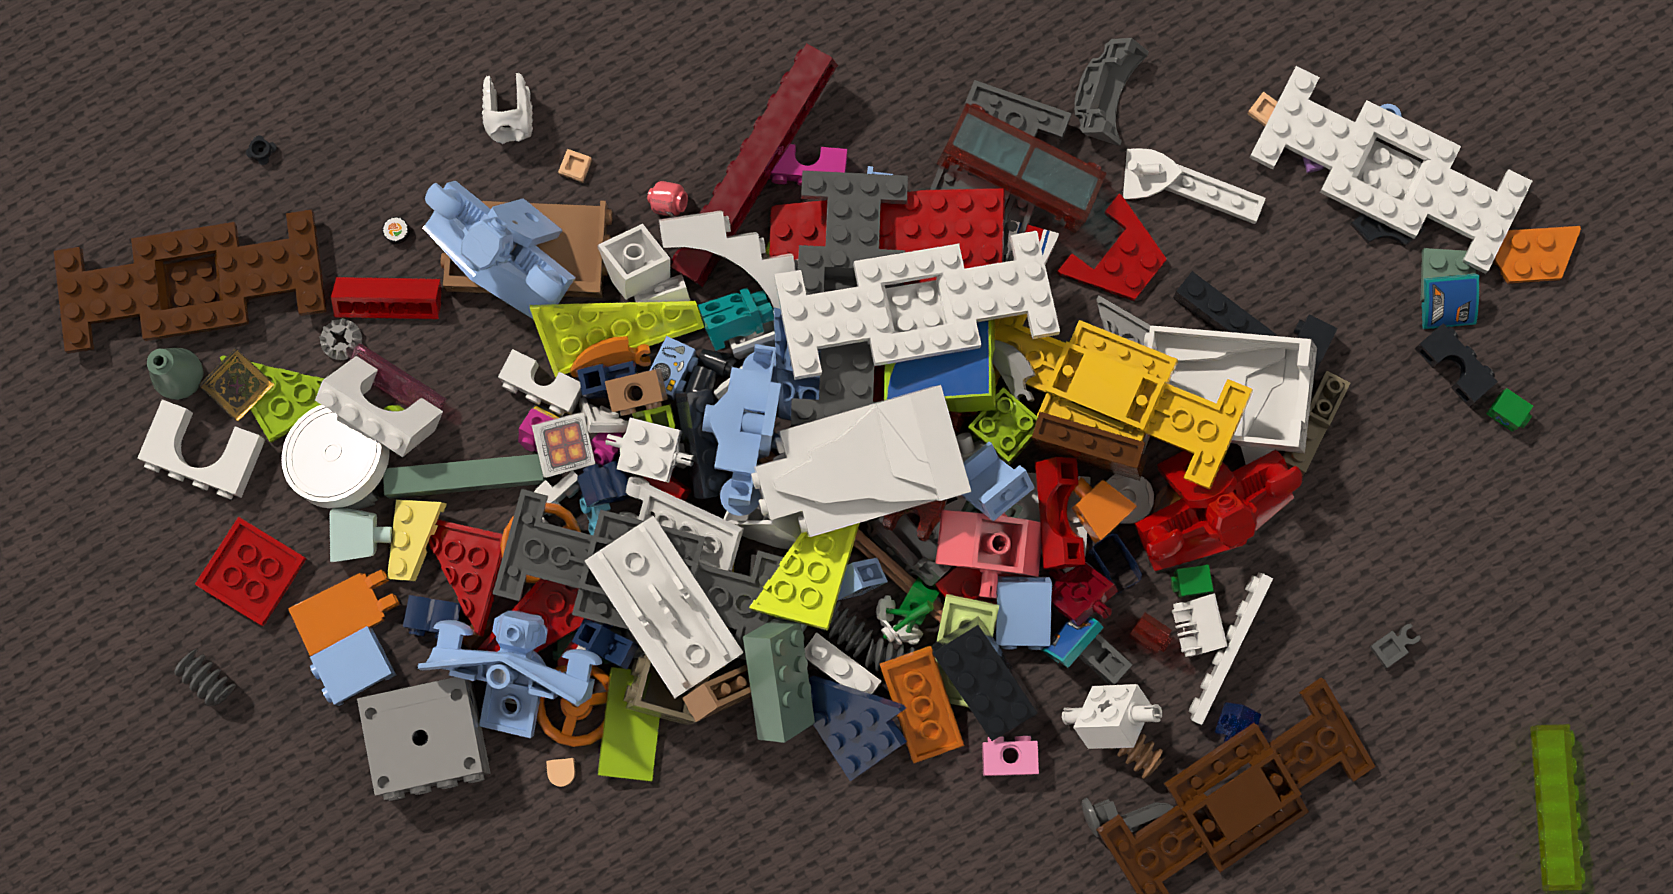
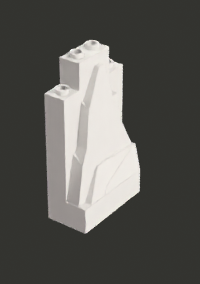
M1150 326L1149 333H1145L1144 346L1178 359L1169 385L1217 403L1227 379L1253 389V393L1231 443L1244 447L1305 453L1317 347L1311 339Z
M941 385L778 431L779 437L775 438L779 454L784 453L785 458L754 466L755 473H751L755 489L760 488L763 499L758 500L762 515H768V518L773 520L801 511L802 516L798 517L801 532H807L809 537L931 501H941L971 492Z

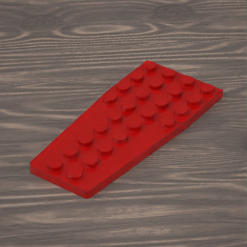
M1004 188L920 190L907 192L906 204L880 203L879 249L905 250L906 253L959 244L964 269L1002 263L1004 257L1005 190ZM827 200L773 206L771 209L769 257L792 254L795 260L799 256V245L825 246ZM937 277L904 282V285L933 281Z

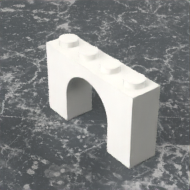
M356 356L322 381L315 401L404 457L435 431L443 411L423 398H420L403 411H387L374 406L363 395L371 389L378 369Z
M162 400L138 455V459L145 462L144 467L158 473L160 469L169 471V477L182 482L185 477L194 480L193 486L206 491L209 486L218 489V495L231 500L233 495L242 498L265 439L257 434L234 427L222 457L216 463L204 468L190 467L182 456L181 442L193 413L184 407Z

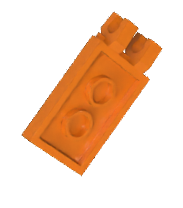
M379 570L368 577L365 573H359L288 608L310 656L317 654L366 626L372 628L384 622V613L401 605L394 594H390L380 600L376 598L373 589L389 582L385 571Z

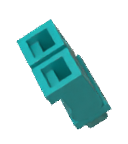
M748 288L740 290L741 294H730L698 305L704 327L715 351L725 348L724 341L740 335L749 336L755 331L757 334L764 332L762 324L774 320V312L770 302L768 303L764 290L750 294Z

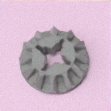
M344 318L331 320L327 326L323 327L322 334L319 336L322 350L326 355L335 360L351 358L358 352L362 344V334L358 326ZM343 332L346 333L344 338L349 345L341 342L335 345L337 340L332 334L342 335Z

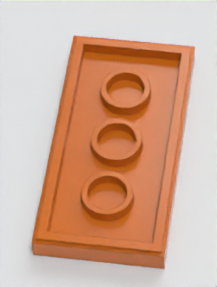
M931 646L880 663L891 700L906 707L904 711L897 715L904 738L907 741L906 744L913 764L964 746Z

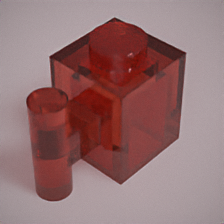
M1144 612L1128 637L1153 654H1156L1159 650L1162 652L1166 650L1172 640L1169 637L1172 630Z

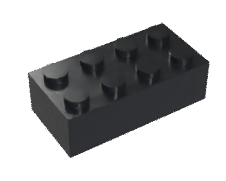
M979 616L933 644V655L991 741L1038 714L1036 701Z

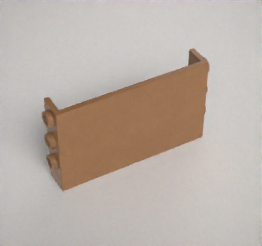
M481 201V202H483L486 206H488L490 209H491L493 206H497V205H500V204L508 203V202ZM600 201V206L530 203L562 229L558 238L537 244L536 246L576 277L564 296L602 298L604 275L608 276V271L598 250V245L611 239V236L607 234V225H612V209H608L606 201ZM446 253L441 254V268H444L443 286L447 291L490 293L471 281Z

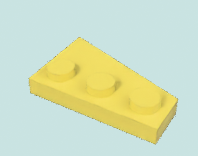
M396 500L387 579L416 581L427 554L426 546L430 536L436 532L438 526L435 524L440 512H444L447 503Z

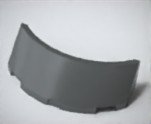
M1133 38L1111 39L1106 43L1103 54L1099 58H1092L1086 67L1075 96V116L1079 118L1081 125L1079 128L1087 136L1118 146L1122 142L1116 128L1118 101L1127 80L1149 53L1148 50Z
M903 510L866 521L868 524L866 530L875 544L910 576L915 574L925 584L932 586L952 567L936 564L938 544L927 537Z

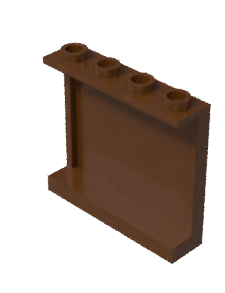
M1039 412L1032 434V439L1040 452L1063 458H1077V463L1138 481L1141 479L1148 455L1143 454L1145 442L1044 412Z

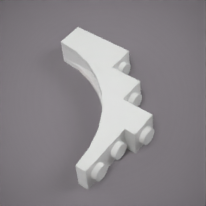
M722 211L659 220L663 248L689 247L707 250L726 257L741 266L757 280L768 295L773 308L780 309L774 275L798 270V259L794 260L792 254L762 258L761 254L766 253L764 238H759L757 232L726 236V232H731L729 217L723 216Z

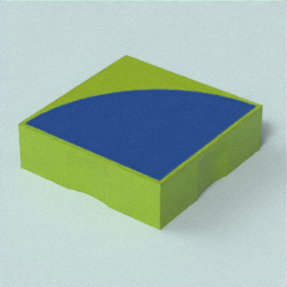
M995 319L976 322L981 341V347L978 349L885 364L884 400L941 385L948 411L974 412L996 410L995 373L993 369Z

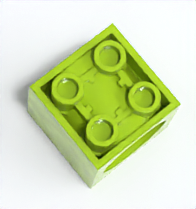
M1002 388L996 395V410L982 411L968 426L967 433L971 434L973 442L983 440L985 444L988 442L992 443L999 458L1010 466L1033 440L1032 434L1038 417L1005 388Z

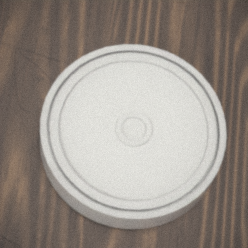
M323 405L308 411L294 424L287 435L282 451V468L289 485L304 499L323 508H342L365 498L381 481L389 461L388 447Z

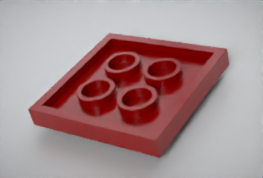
M238 517L195 585L261 626H264L307 558Z

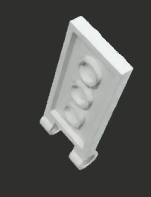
M630 477L628 479L625 492L629 496L643 500L639 516L631 512L619 513L620 515L646 521L652 517V511L655 513V519L659 525L704 536L705 541L699 563L732 571L744 528L652 487L643 478Z

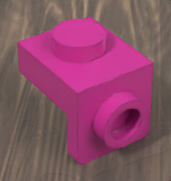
M531 409L519 427L518 442L529 451H537L532 425L554 419L535 409Z
M626 432L598 433L593 438L591 447L597 464L604 466L607 463L613 462L614 457L620 452V448L606 445V440L616 442L615 440L608 439L607 435L611 434L623 438Z

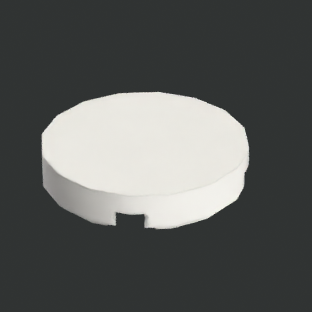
M1114 474L1107 481L1108 484L1137 506L1120 524L1136 523L1149 514L1154 504V492L1151 484L1144 477L1141 476L1140 481Z

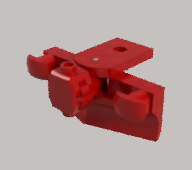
M1275 449L1233 472L1222 462L1211 488L1207 489L1184 479L1193 458V453L1184 450L1157 464L1160 474L1182 499L1135 523L1153 570H1162L1245 545L1247 539L1253 537L1256 530L1294 499L1292 492L1302 484V472L1299 467L1294 466L1288 470L1285 458Z

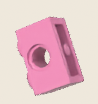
M1016 736L1015 742H1004V737H998L991 741L988 737V742L982 743L983 776L1039 774L1038 742L1031 741V736ZM1011 748L1016 751L1017 760L1015 763L1009 764L1004 761L1003 751L1005 749Z

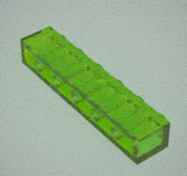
M1570 724L1530 726L1542 891L1582 890V884L1585 883V871L1580 865V856L1583 855V844L1578 839L1581 817L1579 812H1576L1579 790L1578 786L1574 785V774L1577 772L1576 759L1572 758V747L1575 744L1574 732L1570 730Z

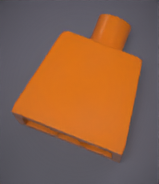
M1081 477L1078 480L1079 485L1073 490L1080 500L1072 507V510L1096 544L1137 506L1106 481L1101 480L1092 488Z

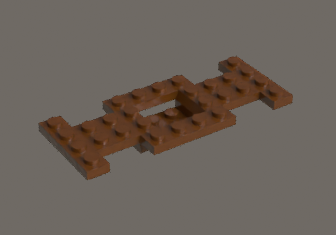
M313 210L286 213L289 239L239 246L238 230L235 222L131 238L133 264L85 271L82 248L74 247L54 251L65 352L69 354L94 350L91 324L140 317L142 337L145 341L249 325L247 310L249 299L295 291L300 316L327 312ZM214 254V257L171 264L164 263V261Z
M1319 678L1299 692L1311 715L1271 742H1267L1258 725L1253 723L1165 782L1166 788L1177 805L1134 835L1119 814L1096 829L1136 894H1169L1162 882L1205 852L1215 868L1222 872L1307 814L1309 811L1300 797L1302 794L1299 788L1336 763L1340 762L1347 776L1353 782L1376 767L1325 679ZM1247 763L1250 764V768L1210 795L1206 796L1204 792Z

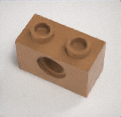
M661 369L605 381L612 412L620 411L621 416L635 413V407L642 405L646 406V410L661 407V401L668 400ZM634 386H639L643 391V396L640 400H636L632 396L631 392Z

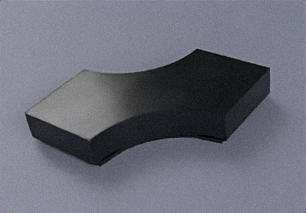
M1361 214L1350 224L1367 244L1375 239L1390 238L1398 241L1405 247L1415 239L1365 214ZM1423 225L1421 226L1417 236L1426 229Z

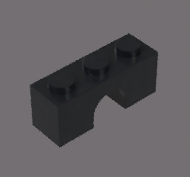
M1443 323L1423 340L1415 350L1432 368L1443 360H1451L1459 366L1460 378L1451 389L1469 407L1498 381L1494 378V372L1488 366H1483L1476 359L1477 355L1474 350L1469 346H1464L1459 341L1457 332L1450 326L1446 327Z

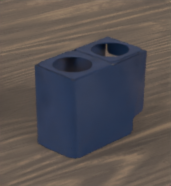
M1111 534L1094 544L1089 551L1105 578L1112 582L1109 571L1094 550L1112 538L1138 580H1141L1142 574L1138 564L1118 535Z

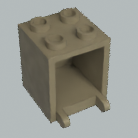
M643 654L638 660L635 659L631 669V675L634 676L631 686H627L624 695V701L627 702L626 709L684 725L697 723L682 698L710 679V675L674 698L647 655ZM648 673H651V678L645 699H642V694L645 687Z

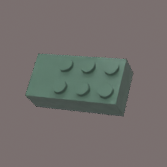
M773 619L743 636L758 740L785 743L813 725L815 721L801 623Z

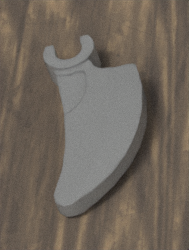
M995 340L993 364L1003 377L1011 394L1019 401L1025 395L1028 401L1033 402V394L1026 390L1027 380L1036 375L1030 362L1015 347Z

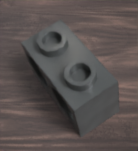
M1099 634L1078 656L1109 685H1115L1132 666L1124 656Z

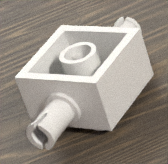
M1138 684L1092 686L1082 708L1067 707L1064 708L1065 712H1062L1064 724H1075L1073 728L1088 749L1134 748L1144 723L1160 722V718H1162L1161 707L1158 704L1151 705Z

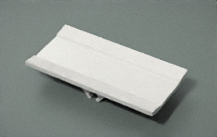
M654 516L585 560L589 569L674 698L744 653Z

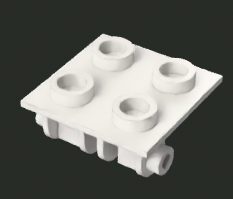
M1215 594L1185 603L1173 604L1174 610H1172L1175 623L1182 622V624L1175 627L1176 629L1183 628L1184 632L1177 635L1178 637L1185 636V638L1179 639L1182 648L1181 652L1185 653V657H1192L1227 647Z

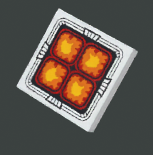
M576 413L532 425L544 477L554 476L595 464L584 413Z

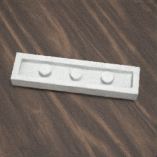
M1177 164L1183 173L1165 190L1253 224L1257 222L1266 198Z

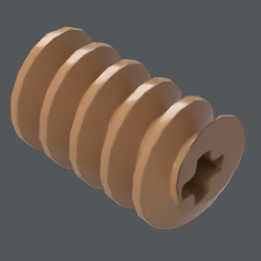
M1145 734L1138 736L1134 748H1120L1117 755L1121 757L1127 754V765L1135 761V772L1143 768V779L1150 776L1165 759V757L1160 759L1163 751L1161 748L1152 752L1153 741L1144 744Z

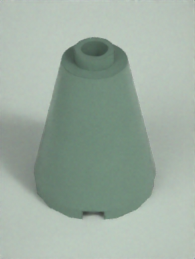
M183 348L156 349L147 358V367L152 385L162 396L179 400L189 397L199 388L204 372L202 363L191 351Z

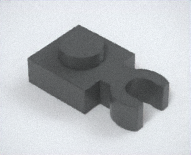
M1411 624L1403 626L1398 636L1392 630L1369 646L1385 669L1409 653L1405 645H1413L1421 639L1419 635L1413 639L1407 637L1406 632L1412 627Z

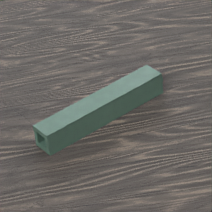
M533 454L386 468L383 480L384 495L392 499L542 484L546 477L543 476L539 455Z

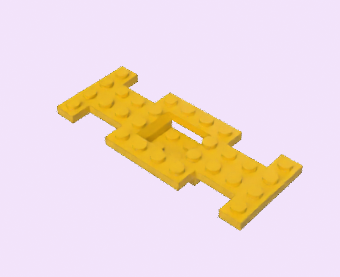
M1027 314L995 319V340L1005 342L1020 351L1030 362L1036 373L1034 377L1027 380L1026 386L1046 393L1039 412L1142 442L1145 436L1149 435L1193 453V458L1184 479L1207 489L1211 488L1253 393L1252 388L1227 379L1217 403L1169 385L1178 359L1079 320L1070 342L1066 341L1064 343L1049 336L1032 339L1030 329L1023 326ZM993 364L996 387L1001 374ZM1073 401V402L1078 403V404H1080V405H1082V406H1085V407H1087V408H1090V409H1092V410H1095V411H1097V412H1100V413H1102V414H1105V415H1107V416H1109V417H1112V418H1114V419L1119 420L1120 422H1118V421H1116V420H1113V419H1111V418H1108V417H1106V416H1103V415H1101V414H1098V413H1096V412H1094V411H1091V410H1089V409H1086V408H1084V407H1081V406H1079V405H1076V404H1074V403H1071V402Z

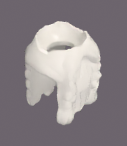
M516 73L517 109L497 112V91L494 89L491 77L486 76L484 79V96L482 99V107L484 109L482 111L483 125L488 135L494 141L501 144L509 141L519 142L531 137L533 112L530 102V90L528 86H525L526 82L520 73Z

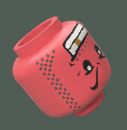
M660 181L649 190L647 200L654 213L676 217L686 209L688 194L684 191L682 185Z

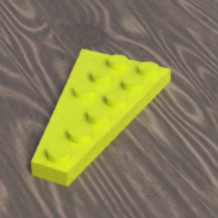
M696 301L529 305L555 377H557L559 372L563 374L570 373V368L576 358L589 346L604 339L627 336L629 340L628 346L637 348L642 344L651 346L663 342L666 336L675 338L704 328Z
M860 523L809 537L807 532H801L780 562V566L770 580L768 579L762 592L752 602L749 609L828 630Z

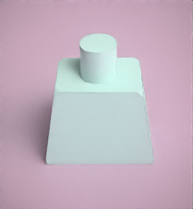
M343 507L332 508L330 511V562L373 556L377 551V543L392 542V527H377V515L375 513Z

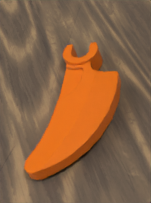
M627 336L601 340L589 346L576 358L570 368L571 376L578 377L577 370L599 364L610 367L634 361L640 366L651 365L650 356H641L650 353L649 345L642 344L637 348L628 346L629 340Z

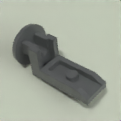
M1088 798L1082 800L1085 820L1092 833L1096 837H1100L1096 829L1118 815L1115 804L1109 799L1095 805H1091ZM1154 802L1121 815L1130 831L1135 832L1144 827L1143 823L1156 820L1174 807L1168 803Z

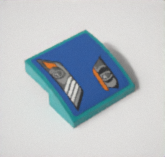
M1478 274L1424 278V302H1422L1423 329L1438 328L1443 323L1446 327L1476 324L1479 305Z
M1092 617L1087 618L1080 626L1067 619L1050 638V646H1044V649H1041V651L1057 663L1060 662L1068 668L1104 627Z

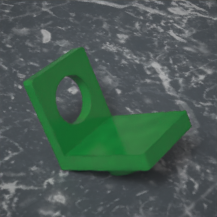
M918 576L899 609L912 611L927 601L933 604L940 591L934 584L932 585L934 590L926 588L922 584L923 580ZM926 615L917 619L915 624L920 626Z

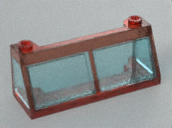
M966 103L936 164L946 169L950 165H958V171L962 172L964 169L1000 188H1004V190L1056 215L1055 219L1058 221L1063 218L1066 222L1064 228L1076 233L1087 220L1106 172L1102 171V168L1093 162L1086 163L986 113V110L980 105Z

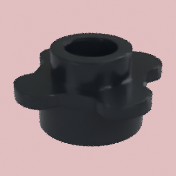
M258 135L251 141L249 148L246 150V155L250 159L258 160L260 165H267L269 157L272 153L276 152L277 146L273 142H267L263 136Z

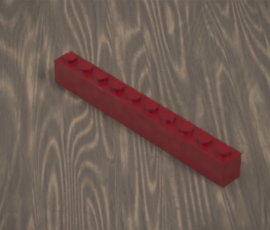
M807 43L803 49L797 52L791 70L783 75L780 83L781 86L777 93L772 94L769 98L766 111L756 119L752 134L742 142L739 155L736 160L730 162L726 170L727 175L722 183L719 182L716 185L711 201L700 212L701 214L722 211L723 216H728L731 232H726V236H733L738 231L772 175L771 172L788 149L838 66L831 56ZM682 247L675 252L672 258L673 263L670 267L703 287L722 256L707 250Z

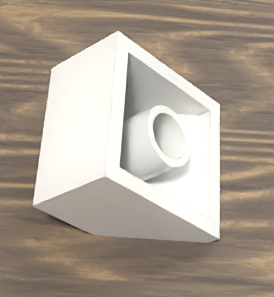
M643 224L598 245V250L611 281L625 299L670 278V257Z

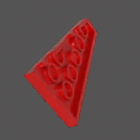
M540 578L512 610L538 615L544 620V625L548 629L546 643L535 648L534 651L536 653L579 629L584 618L572 615L579 588ZM492 632L477 650L498 652L500 646L496 641L495 634Z

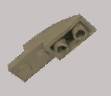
M1326 371L1311 398L1305 453L1285 451L1283 457L1288 469L1297 466L1301 470L1302 476L1306 473L1350 382Z

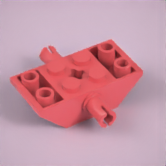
M941 510L936 564L980 569V572H982L980 597L997 598L998 574H1001V572L1039 577L1042 549L1040 522L1008 517V515H1005V512L992 521L982 513ZM993 541H994V542H997V546H996V547H993V545H992V542H993Z

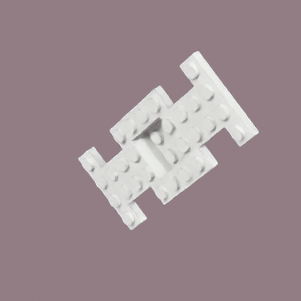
M1296 66L1249 158L1273 169L1285 147L1330 169L1320 193L1412 238L1417 236L1426 217L1473 240L1462 262L1486 274L1532 180L1508 169L1497 191L1450 169L1459 152L1460 145L1367 100L1356 121L1353 122L1308 100L1320 77ZM1378 137L1424 161L1421 163L1376 141V138Z
M1037 231L1010 236L1014 261L964 269L959 244L858 260L853 263L858 287L806 295L801 270L775 274L774 280L794 379L820 376L822 374L817 349L867 341L871 347L874 366L978 349L981 347V341L976 322L1027 314L1032 339L1059 335V324ZM937 277L933 281L885 288V285Z

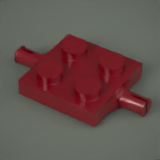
M1086 562L1085 565L1076 566L1073 570L1066 573L1059 569L1050 570L1049 575L1057 581L1052 587L1051 605L1074 624L1080 626L1094 612H1097L1105 619L1108 618L1107 614L1109 616L1112 614V610L1104 605V603L1115 595L1118 590L1112 582Z

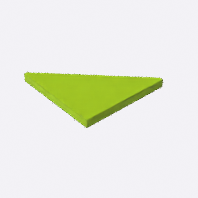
M227 356L220 357L224 365L231 359ZM250 362L273 384L250 407L269 442L272 443L289 433L294 424L304 414L321 405L315 399L324 378ZM237 363L230 368L233 372L237 369L236 374L234 375L233 373L230 376L235 384H237L239 379V385H246L240 387L239 391L246 398L247 403L255 394L250 393L249 387L254 385L255 387L252 388V391L257 392L261 384L258 378L247 368L246 373L240 374L238 369L244 371L245 366ZM250 377H255L252 379V382L255 384L249 383Z

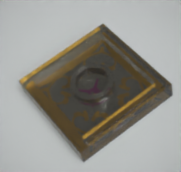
M236 347L199 384L237 422L274 385Z

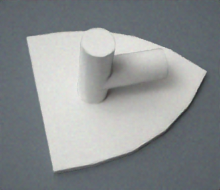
M1127 149L1123 197L1124 199L1150 197L1170 186L1183 172L1173 160L1160 152L1151 149Z

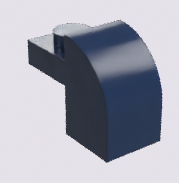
M634 361L610 367L599 364L577 370L582 396L588 399L608 398L605 381L638 374Z
M586 618L583 619L572 640L578 646L626 670L640 646Z

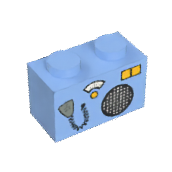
M666 336L650 371L661 369L667 397L675 400V393L684 392L687 385L684 379L688 371L692 373L694 366L698 363V358H696L697 353L694 348Z
M877 558L853 562L847 565L837 601L863 595L888 582Z

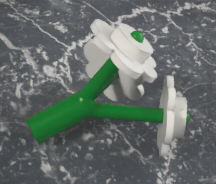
M886 595L884 599L881 598L876 608V614L881 625L884 626L881 630L884 634L883 637L890 643L895 641L899 645L902 642H909L913 645L917 644L923 633L918 629L919 627L915 622L917 619L933 611V604L927 601L909 611L895 609V601L891 600L889 595ZM894 615L907 616L904 620H899L898 624L894 625L893 628L889 625V621L893 620Z

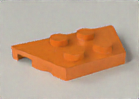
M1580 226L1508 230L1493 262L1500 268L1501 275L1507 284L1560 280L1563 277L1581 228Z

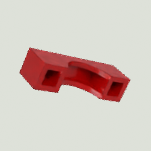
M1055 457L1036 462L1044 569H1067L1085 565L1083 538L1072 531L1067 519L1069 497L1072 491L1079 485L1077 458Z

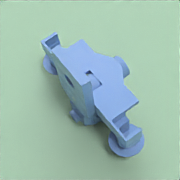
M755 344L754 353L745 359L742 369L732 367L728 392L715 405L706 404L702 431L714 433L718 442L714 469L733 472L732 479L728 480L721 489V503L729 513L737 516L748 515L758 507V500L761 497L760 490L755 489L751 473H755L754 466L757 465L758 459L769 456L772 449H777L775 438L779 437V435L774 433V423L781 384L776 381V347Z

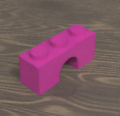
M790 144L771 172L772 175L769 179H772V182L775 184H787V181H796L798 185L802 186L803 171L846 173L847 149L821 147L819 160L813 165L805 166L796 160L795 144Z

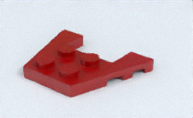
M1118 194L1104 214L1125 229L1095 269L1072 253L1058 270L1057 274L1135 301L1167 258L1124 197Z

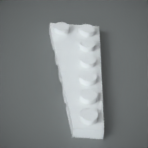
M1258 572L1257 576L1252 575L1245 588V590L1249 591L1246 600H1242L1236 612L1238 617L1234 626L1230 625L1225 634L1227 647H1224L1222 650L1218 649L1212 662L1215 664L1211 675L1206 674L1200 688L1204 690L1200 698L1195 697L1190 706L1189 712L1192 713V721L1203 724L1273 578Z

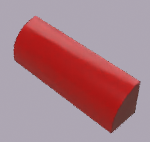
M336 277L331 295L334 317L439 319L441 307L440 279Z

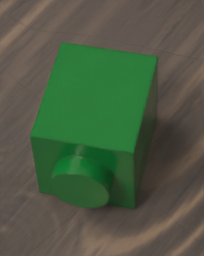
M1506 388L1500 392L1486 414L1513 432L1519 427L1524 428L1530 421L1532 415L1529 412L1533 405Z
M1209 565L1177 569L1174 572V576L1171 577L1173 593L1177 592L1178 598L1212 593L1213 586Z

